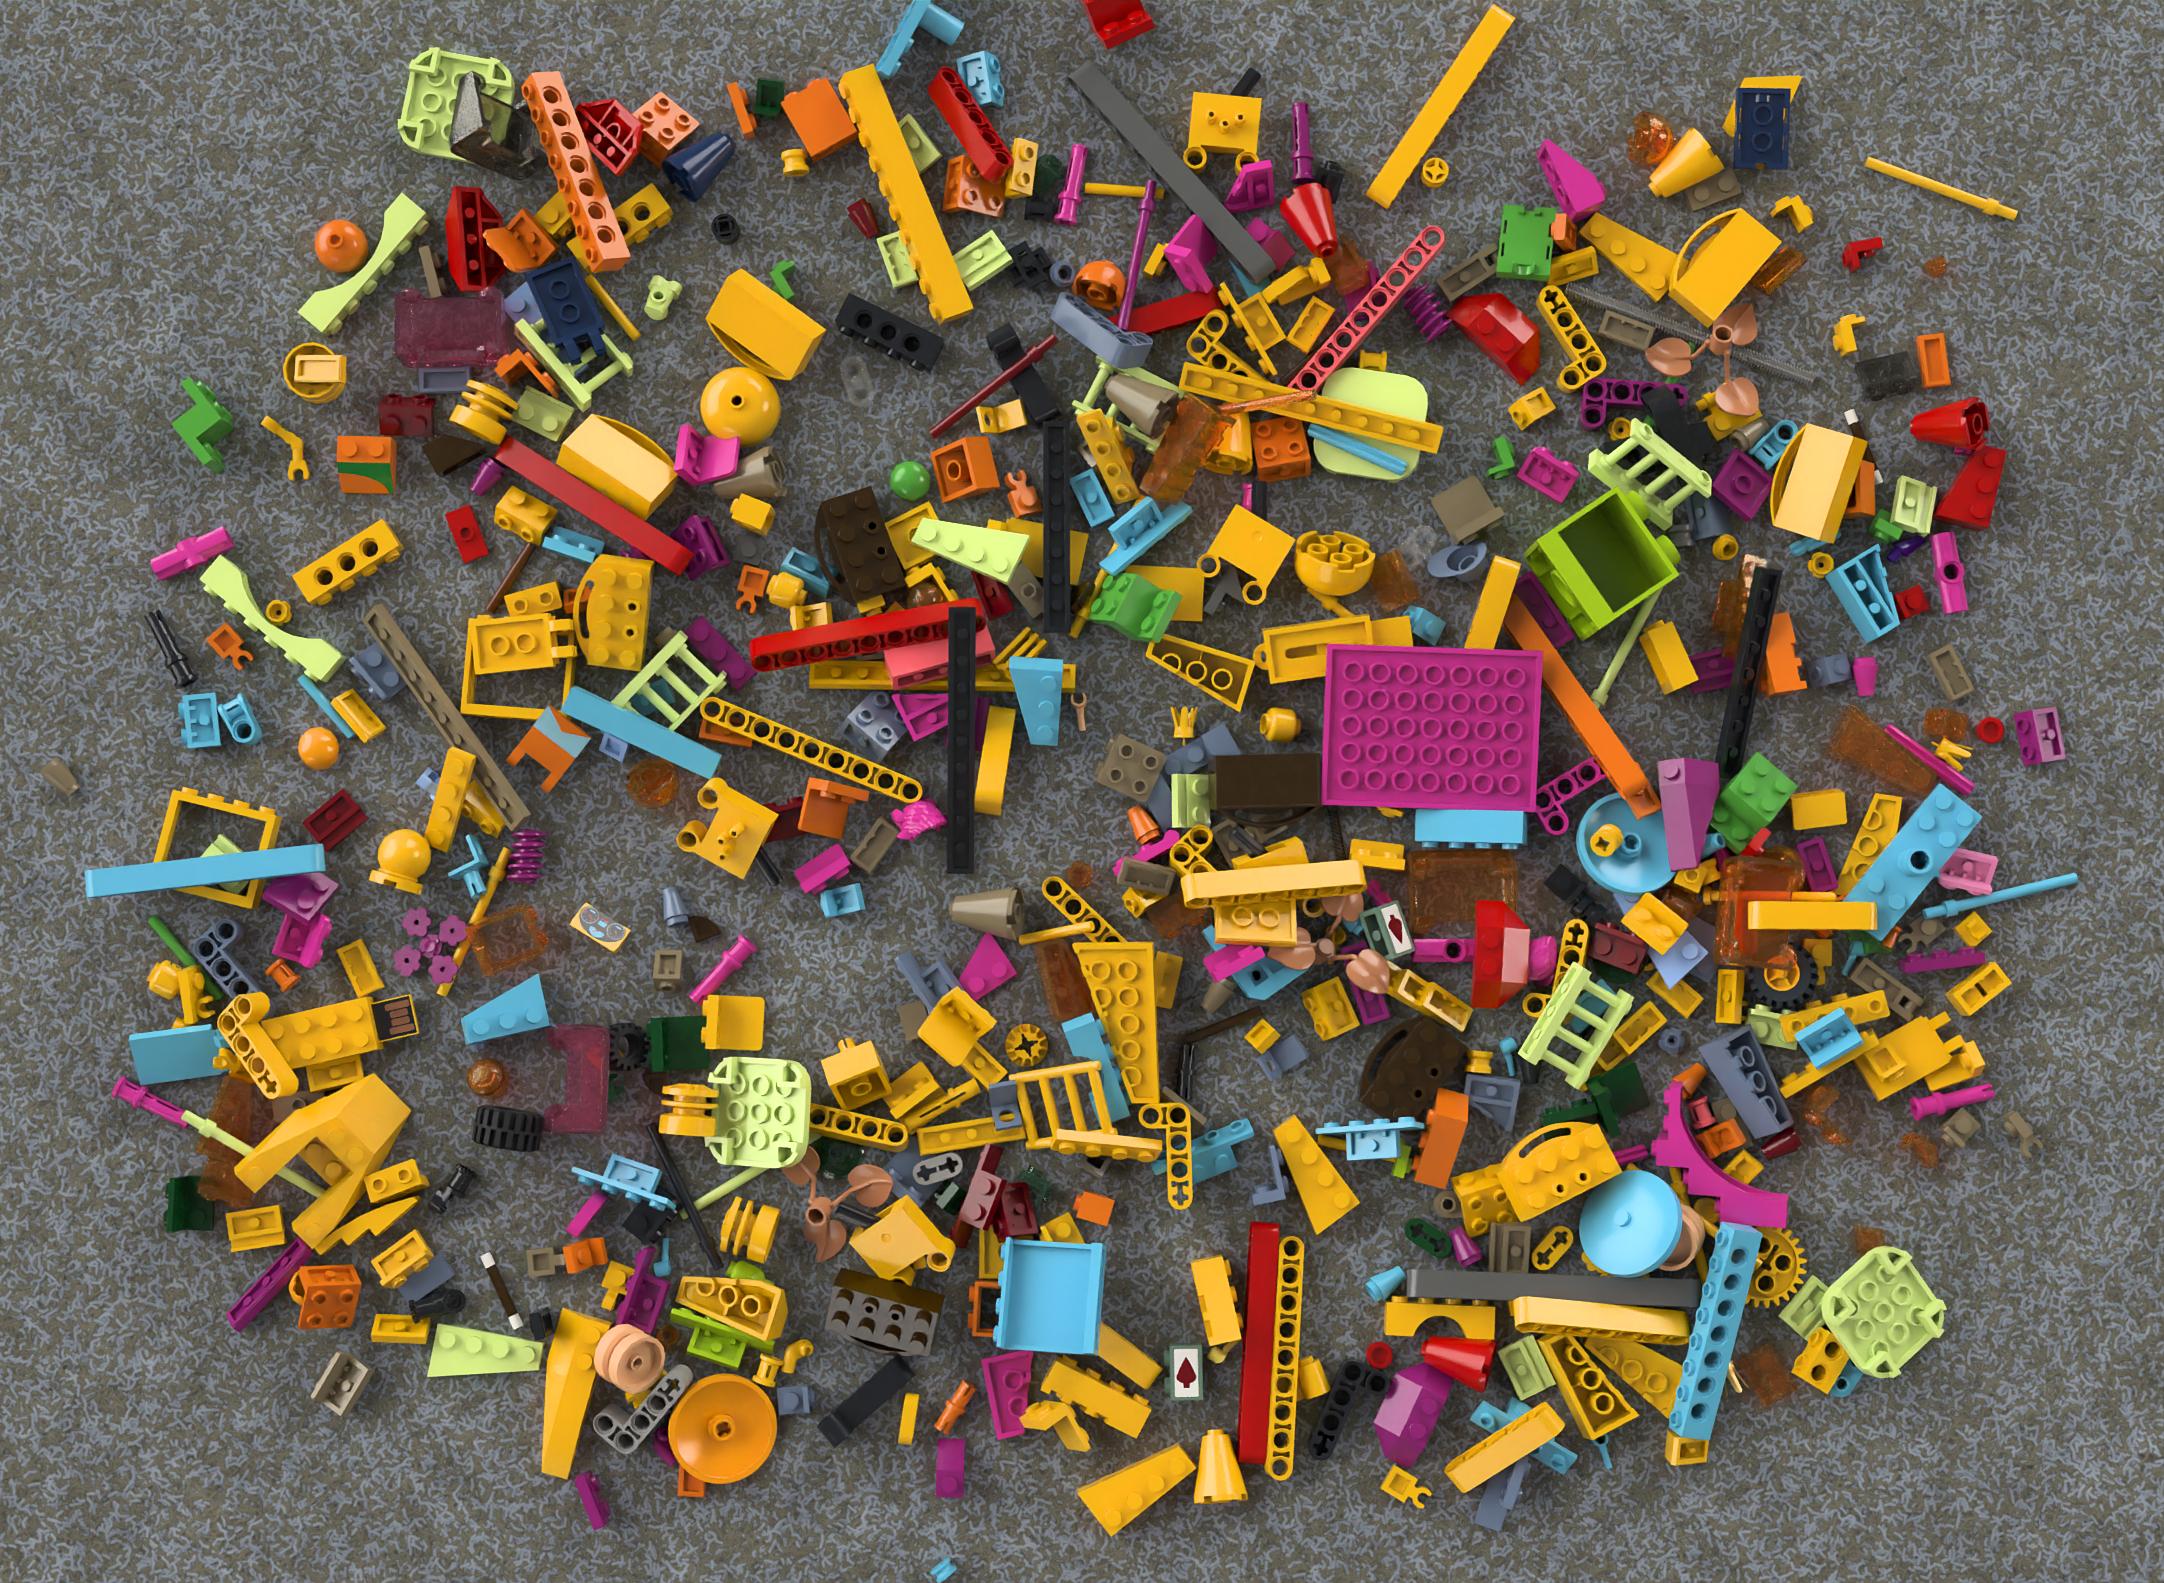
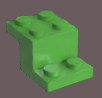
M188 377L180 384L195 401L196 405L175 420L172 426L202 464L219 474L226 468L222 463L224 456L212 445L235 428L231 423L233 416L224 406L214 401L218 397L208 385L205 386L202 381L196 382Z
M1118 573L1116 576L1110 574L1103 582V589L1099 597L1091 606V613L1088 619L1095 624L1109 625L1131 640L1159 643L1183 596L1176 591L1161 590L1138 574Z
M1756 752L1741 771L1721 788L1719 797L1715 800L1712 811L1714 814L1712 821L1709 822L1708 830L1712 834L1721 833L1725 839V845L1738 855L1745 849L1755 834L1774 819L1798 786L1759 752Z

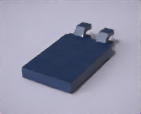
M574 256L524 275L555 348H559L560 351L565 349L572 366L582 363L581 355L576 345L590 340L597 357L607 353L606 346L601 335L605 334L603 331L605 330L604 322Z

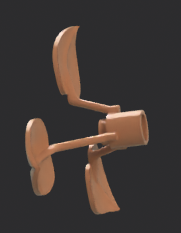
M1751 303L1739 305L1721 313L1713 322L1711 338L1706 339L1704 344L1692 355H1690L1691 348L1688 343L1675 337L1660 340L1652 347L1646 349L1645 356L1651 366L1661 374L1669 377H1681L1688 374L1691 370L1690 360H1695L1707 347L1716 355L1723 354L1726 384L1720 385L1715 392L1717 406L1723 412L1734 416L1751 417L1757 412L1759 397L1756 387L1750 380L1744 377H1738L1731 382L1729 362L1731 344L1734 346H1745L1752 343L1757 336L1758 328Z
M1361 893L1320 898L1324 911L1331 916H1337L1326 935L1315 943H1310V934L1306 929L1297 926L1296 948L1270 946L1267 958L1297 971L1306 970L1312 964L1322 965L1327 960L1332 963L1335 960L1351 959L1353 961L1346 966V973L1353 984L1374 994L1382 995L1388 992L1389 966L1384 956L1379 952L1365 949L1358 954V957L1354 954L1333 955L1335 948L1329 938L1341 922V919L1352 923L1359 918L1358 913L1363 912L1364 908Z
M808 1145L806 1154L799 1163L793 1167L781 1168V1170L791 1182L797 1185H805L811 1179V1193L808 1200L811 1206L806 1211L807 1221L803 1230L806 1241H812L817 1245L816 1259L820 1263L837 1254L847 1240V1229L844 1223L838 1219H830V1215L836 1205L855 1192L856 1199L862 1205L867 1207L880 1206L889 1197L894 1183L891 1176L883 1169L874 1165L863 1164L851 1170L848 1174V1181L852 1187L836 1200L831 1202L826 1197L815 1198L817 1177L813 1173L819 1170L821 1164L817 1152Z

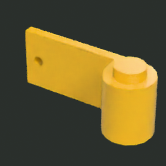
M1310 1355L1298 1360L1296 1402L1320 1396L1331 1390L1319 1358L1313 1359V1356ZM1280 1378L1277 1381V1389L1280 1392L1287 1389V1378ZM1284 1404L1280 1405L1276 1408V1410H1279L1286 1406Z

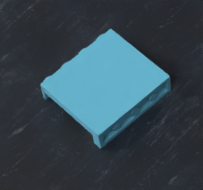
M1006 1237V1244L1001 1246V1260H1004V1267L998 1276V1286L1002 1287L1001 1298H997L996 1314L999 1315L998 1326L995 1325L993 1340L997 1342L996 1347L1007 1350L1098 1356L1107 1246L1103 1243L1077 1244L1016 1240Z

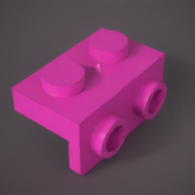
M1535 446L1515 478L1561 505L1580 473L1576 471L1577 468L1572 463L1565 460L1561 462L1554 458V453L1549 449Z
M835 844L795 870L794 874L801 883L800 886L805 894L812 892L813 895H816L827 888L825 883L832 878H835L837 881L850 872L848 868L852 866V863L840 845Z

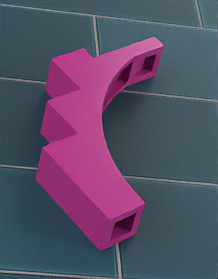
M1672 1081L1670 1089H1665L1664 1105H1669V1115H1664L1663 1131H1668V1133L1659 1132L1657 1140H1652L1651 1156L1656 1157V1165L1689 1168L1684 1169L1683 1185H1688V1194L1718 1196L1715 1200V1213L1720 1214V1223L1723 1221L1743 1225L1786 1228L1788 1194L1768 1192L1744 1184L1728 1175L1709 1159L1696 1142L1686 1122L1682 1109L1683 1082Z

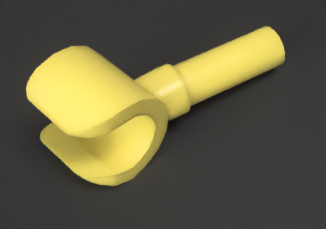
M1242 1339L1228 1342L1222 1350L1214 1345L1207 1358L1214 1363H1221L1227 1356V1353Z

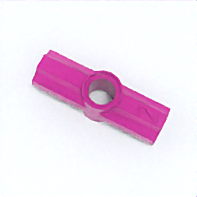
M222 526L199 538L191 537L181 541L176 545L175 549L151 559V566L159 580L164 581L186 570H196L200 564H203V566L208 564L209 559L230 551L234 548L230 534Z
M1945 532L1930 536L1935 564L1934 578L1939 586L1943 613L1954 614L1967 611L1968 605L1963 583L1964 567L1959 561L1954 532ZM1945 567L1953 570L1954 577L1952 580L1945 576Z
M1412 939L1416 951L1410 953L1411 962H1473L1474 939ZM1450 943L1455 944L1457 947V954L1453 958L1449 957L1446 952L1447 946Z

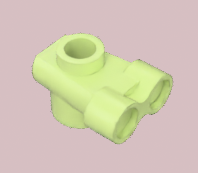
M655 275L648 286L650 293L644 311L650 318L662 320L668 315V307L672 300L679 297L682 286L676 281H666L663 277Z

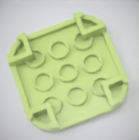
M439 47L429 48L428 51L421 53L415 60L412 59L408 67L410 76L401 119H398V130L403 141L413 151L424 155L473 164H484L494 160L501 153L505 143L515 94V82L510 71L500 60L495 58L484 59L441 51Z
M1342 368L1331 374L1322 390V396L1426 421L1428 409L1427 393L1420 382L1406 375L1360 368ZM1331 428L1406 461L1407 468L1403 475H1398L1314 438V454L1318 463L1327 472L1335 475L1338 473L1388 481V483H1399V481L1409 477L1414 470L1416 471L1419 463V449Z
M723 1058L724 1061L719 1063L714 1072H710L708 1082L713 1083V1089L719 1090V1097H712V1103L718 1104V1108L711 1111V1117L717 1118L716 1134L714 1137H704L705 1147H709L713 1156L718 1159L717 1162L724 1165L787 1168L799 1163L806 1154L809 1140L811 1079L806 1068L799 1062L785 1059Z
M1880 1246L1868 1251L1829 1287L1824 1294L1821 1304L1822 1316L1826 1325L1855 1366L1863 1374L1876 1378H1894L1901 1374L1899 1370L1901 1366L1933 1337L1940 1338L1945 1331L1941 1329L1944 1321L1943 1310H1947L1943 1300L1936 1299L1910 1261L1913 1257L1907 1251L1895 1247Z

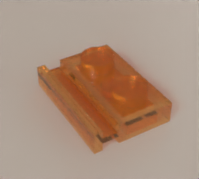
M1399 549L1393 550L1374 560L1369 580L1385 614L1420 598Z
M1769 1341L1735 1361L1764 1409L1798 1389Z

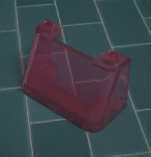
M484 287L483 291L477 293V297L426 298L423 294L419 293V290L413 288L403 289V292H395L394 355L403 366L408 368L497 367L499 359L508 354L505 303L502 290L495 287Z
M549 1023L550 1026L547 1027L546 1034L547 1042L554 1049L567 1050L565 1104H552L544 1111L543 1131L560 1134L599 1133L604 1129L607 1122L609 1032L600 1025Z

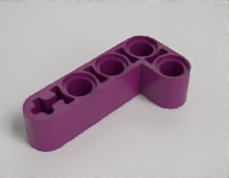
M1592 378L1585 383L1582 391L1580 425L1585 431L1596 432L1604 423L1606 408L1646 411L1640 398L1641 392L1651 391L1663 384H1666L1676 394L1681 409L1687 401L1688 393L1679 384ZM1588 388H1599L1601 396L1598 398L1591 397L1588 394ZM1624 389L1628 394V398L1620 400L1616 398L1614 391ZM1595 413L1599 417V422L1591 424L1587 422L1585 415Z

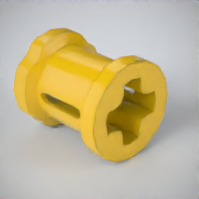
M1359 350L1358 368L1386 372V351L1378 354L1365 353L1364 350Z
M761 1353L759 1357L761 1363L757 1374L753 1375L752 1380L768 1387H775L776 1382L774 1379L779 1366H782L784 1361L780 1358Z

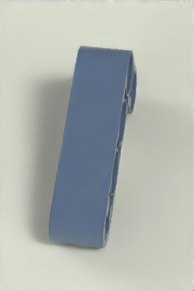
M1068 292L1060 293L1050 316L1056 324L1116 368L1142 367L1153 344V340L1144 333H1125L1079 297Z
M221 919L196 940L193 946L194 955L233 1000L238 995H241L238 988L242 982L247 983L248 993L263 992L267 995L229 951L243 937L244 929L242 924L233 919ZM228 924H231L234 928V933L228 939L224 935V929ZM208 942H211L214 948L210 956L204 953V946ZM225 962H228L231 966V972L227 976H224L221 972V967ZM269 996V1011L260 1021L271 1019L275 1014L276 1006Z

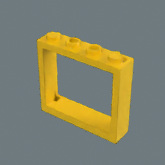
M477 615V619L469 618L460 714L465 716L537 721L545 709L474 704L477 675H475L470 621L493 619V616ZM575 630L557 632V636H568V646L578 647ZM577 657L566 658L562 707L571 687H574ZM560 712V713L563 714L565 717H567L569 720H571V716H569V715H567V714H565V713H563V712Z
M186 787L182 788V792L173 790L153 863L167 861L183 801L266 821L259 850L274 849L282 817L275 815L276 810L260 806L259 811L249 809L250 803L234 800L232 805L224 803V797L208 793V797L204 798L198 796V790ZM266 879L251 880L247 896L209 886L173 890L258 910Z

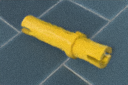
M975 1078L954 1089L952 1087L947 1089V1093L907 1115H903L909 1129L912 1131L919 1125L955 1106L959 1108L962 1106V1102L982 1093ZM938 1105H941V1106H939L938 1108H936V1109H934V1110H932V1111L926 1113L925 1115L920 1116V1115L924 1114L925 1112H927V1111H929V1110H931V1109L937 1107Z

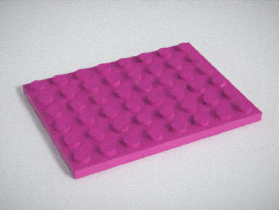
M1327 643L1321 805L1535 812L1543 651Z

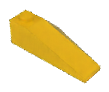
M683 1276L675 1299L677 1303L763 1341L781 1337L788 1315L784 1290L762 1280Z

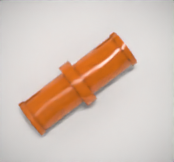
M963 1379L953 1397L946 1401V1408L934 1424V1427L939 1431L943 1429L944 1434L948 1435L959 1415L965 1413L966 1404L977 1390V1387L972 1383L967 1384V1380Z

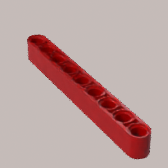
M509 435L506 436L493 456L500 463H504L517 474L678 576L682 575L695 555L680 543Z
M966 598L760 636L751 640L748 648L752 668L758 672H768L948 638V606H975L976 633L986 627L987 621L981 601L976 598Z
M1251 1221L1249 1227L1236 1458L1239 1464L1265 1465L1279 1247V1224L1276 1222Z

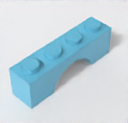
M1092 1012L1061 1023L1073 1056H1082L1093 1061H1100V1079L1111 1123L1130 1116L1127 1106L1132 1105L1127 1089L1124 1091L1120 1089L1119 1083L1123 1079L1118 1066L1112 1068L1109 1059L1114 1058L1110 1044H1103L1101 1035H1104L1105 1031L1100 1019L1094 1020ZM1091 1091L1088 1095L1101 1127L1093 1092Z

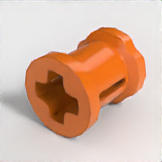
M283 957L274 962L265 972L267 976H272L281 986L280 990L283 993L290 990L301 979L299 974H295L287 966L286 959Z

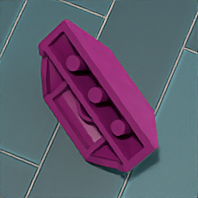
M1425 1362L1395 1373L1389 1390L1373 1420L1385 1458L1408 1469L1412 1467L1423 1451L1444 1407L1453 1378Z

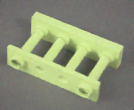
M523 318L515 324V335L582 412L591 407V392L619 371H622L627 378L632 375L633 362L627 353H621L610 339L603 334L601 337L606 346V354L613 360V363L584 384L582 382L580 384L574 378V372L596 357L592 346L580 354L582 363L572 366L571 363L562 364L557 358V353L560 351L559 348H555L554 343L545 344L540 338V333L547 328L543 318L534 325L532 323L528 324Z
M1097 355L1096 363L1099 364L1098 368L1100 370L1083 403L1076 400L1073 401L1072 409L1075 410L1074 414L1077 416L1094 410L1092 407L1106 379L1113 372L1174 390L1180 394L1178 395L1181 398L1179 408L1172 422L1166 421L1162 427L1166 430L1157 439L1152 440L1140 433V429L1133 422L1128 427L1116 421L1120 409L1113 403L1107 414L1104 415L1105 418L1114 416L1117 425L1122 426L1125 436L1145 445L1147 452L1155 456H1159L1160 453L1166 456L1169 447L1164 445L1163 442L1179 410H1183L1184 407L1190 409L1195 395L1178 389V386L1140 367L1116 368Z
M1637 418L1631 420L1630 438L1612 453L1607 455L1595 449L1589 454L1588 471L1611 489L1618 485L1624 495L1631 490L1635 491L1644 501L1650 512L1648 519L1664 531L1672 526L1673 508L1694 492L1698 491L1706 498L1711 496L1712 479L1709 474L1704 470L1698 469L1656 435L1649 425L1641 423ZM1639 444L1650 452L1629 470H1623L1616 464L1617 461ZM1658 460L1669 467L1668 470L1647 486L1642 485L1635 479ZM1677 475L1688 483L1666 501L1661 500L1654 494Z
M680 630L625 686L611 703L639 714L631 706L632 702L629 699L635 693L639 696L642 694L672 722L668 729L674 731L711 692L716 695L725 686L726 682L723 679L727 673L722 671L716 677L686 649L687 645L684 642L688 636ZM672 655L676 658L679 656L709 684L699 696L668 668L669 665L666 661ZM654 673L657 676L661 675L690 703L680 715L649 687L651 684L647 680Z
M1573 961L1518 1054L1534 1065L1543 1059L1566 1072L1568 1075L1565 1081L1579 1090L1581 1085L1588 1080L1590 1070L1619 1022L1630 1011L1634 997L1622 989H1619L1618 993L1614 995L1589 980L1592 972ZM1586 990L1610 1004L1602 1019L1575 1003L1580 991ZM1568 1013L1575 1015L1596 1028L1588 1042L1561 1027V1023ZM1557 1036L1582 1051L1574 1065L1547 1050V1046L1553 1037Z

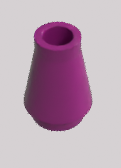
M489 456L487 460L482 461L469 488L482 497L485 492L505 476L503 473L507 470L506 467L495 458Z
M1463 1226L1449 1232L1457 1261L1462 1264L1463 1268L1483 1259L1480 1254L1482 1252L1481 1249L1467 1234Z

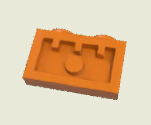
M662 92L656 94L632 114L645 126L640 153L661 170L663 160L671 155L673 149L696 131L700 125L697 120Z
M961 155L948 160L942 211L955 213L967 210L994 218H1002L1005 205V180L1008 171L999 183H991L981 175L970 156Z
M1282 417L1250 423L1258 481L1270 483L1311 475V458L1302 420Z
M809 777L798 830L840 840L843 835L849 805H856L857 800L867 802L870 791Z
M354 1265L300 1266L299 1278L305 1294L298 1321L299 1329L351 1327L361 1289V1281Z

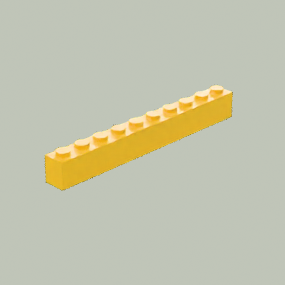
M874 64L844 73L839 81L840 94L844 99H847L850 107V118L853 123L857 124L860 131L859 140L861 145L867 148L870 155V167L873 172H877L880 180V191L884 197H887L890 204V216L893 221H897L900 228V240L904 246L907 245L910 253V264L918 272L920 289L923 294H927L932 317L937 319L939 325L968 315L974 309Z

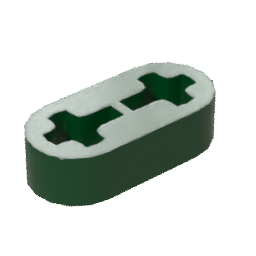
M1412 1218L1405 1224L1404 1233L1406 1237L1431 1255L1442 1258L1450 1253L1452 1248L1450 1238L1424 1220ZM1419 1223L1422 1224L1421 1230L1427 1234L1426 1238L1424 1239L1420 1235L1412 1237L1410 1226L1412 1224L1414 1226H1417ZM1431 1237L1437 1241L1441 1240V1238L1445 1239L1443 1244L1446 1246V1249L1444 1251L1439 1249L1435 1252V1246L1429 1242V1239Z

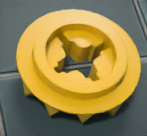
M1022 1024L1016 1026L1006 1038V1053L1012 1062L1023 1067L1034 1066L1041 1062L1047 1053V1037L1035 1025ZM1021 1034H1024L1028 1041L1038 1040V1043L1031 1047V1057H1029L1025 1050H1015V1048L1022 1044L1023 1038Z

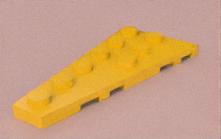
M1154 942L1073 943V949L1077 953L1082 973L1088 982L1093 1002L1104 1031L1109 1038L1113 1055L1117 1059L1131 1103H1159Z

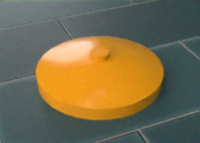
M734 1374L711 1375L692 1384L683 1392L674 1405L668 1425L670 1447L680 1465L695 1478L715 1484L735 1482L755 1472L768 1458L777 1434L776 1413L769 1397L751 1380Z

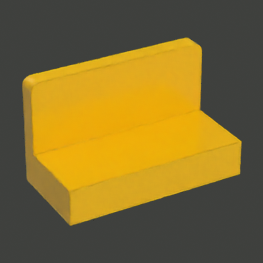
M1838 788L1792 794L1786 802V806L1791 808L1792 823L1795 830L1847 823L1845 792Z

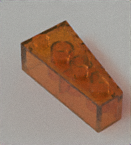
M1185 392L1139 488L1154 499L1176 506L1194 482V473L1197 469L1204 468L1209 461L1207 457L1214 446L1219 447L1224 440L1222 434L1227 427L1232 428L1237 420L1210 401Z
M1853 704L1844 707L1823 752V755L1918 800L1928 797L1938 775Z

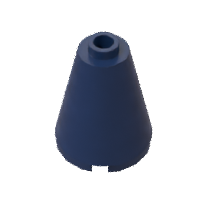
M717 132L667 156L661 163V166L671 184L673 185L676 182L683 189L679 193L687 200L696 202L701 199L735 153L733 148L735 143L728 134Z

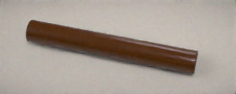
M528 542L526 543L488 602L485 610L494 615L536 547Z

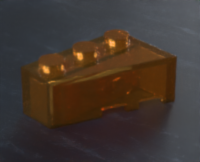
M1057 938L1032 945L1051 1023L1079 1017L1090 1012H1097L1086 977H1084L1079 963L1064 939Z
M228 1073L224 1077L208 1119L217 1124L216 1127L251 1146L255 1083L230 1076ZM201 1135L195 1152L234 1166L246 1157L211 1136L207 1138L204 1135Z

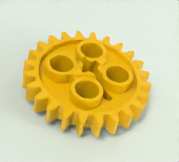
M1754 1226L1753 1228L1763 1234L1762 1237L1766 1241L1765 1248L1758 1252L1757 1257L1765 1260L1764 1263L1767 1267L1765 1269L1758 1268L1753 1274L1745 1304L1752 1299L1753 1307L1757 1308L1761 1301L1763 1307L1769 1308L1770 1300H1772L1776 1306H1779V1297L1789 1301L1787 1292L1797 1293L1793 1285L1795 1283L1803 1284V1281L1798 1278V1274H1805L1807 1272L1800 1268V1264L1807 1262V1259L1800 1258L1799 1254L1805 1250L1801 1247H1795L1799 1239L1796 1237L1789 1239L1792 1233L1789 1229L1781 1233L1782 1228L1774 1227L1772 1229V1227ZM1777 1245V1250L1771 1253L1773 1246ZM1780 1255H1784L1787 1260L1785 1267L1782 1269H1778L1775 1265V1260ZM1762 1276H1767L1770 1281L1769 1286L1761 1290L1758 1286V1281Z

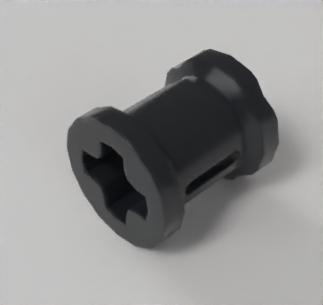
M1027 196L1024 220H1029V218L1045 219L1046 222L1050 223L1053 199H1048L1047 201L1032 200L1031 197Z

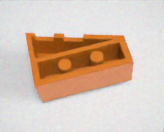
M1789 612L1773 615L1758 687L1759 691L1764 693V698L1795 694L1807 689L1806 681H1800L1797 668L1801 667L1802 664L1800 658L1795 656L1794 644H1796V639Z
M1440 1087L1436 1091L1432 1108L1429 1109L1425 1125L1427 1126L1425 1132L1422 1131L1419 1138V1154H1414L1411 1170H1414V1181L1441 1189L1446 1188L1468 1123L1469 1095Z

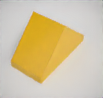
M1667 1430L1665 1458L1674 1466L1707 1462L1709 1440L1685 1438L1679 1436L1673 1430Z

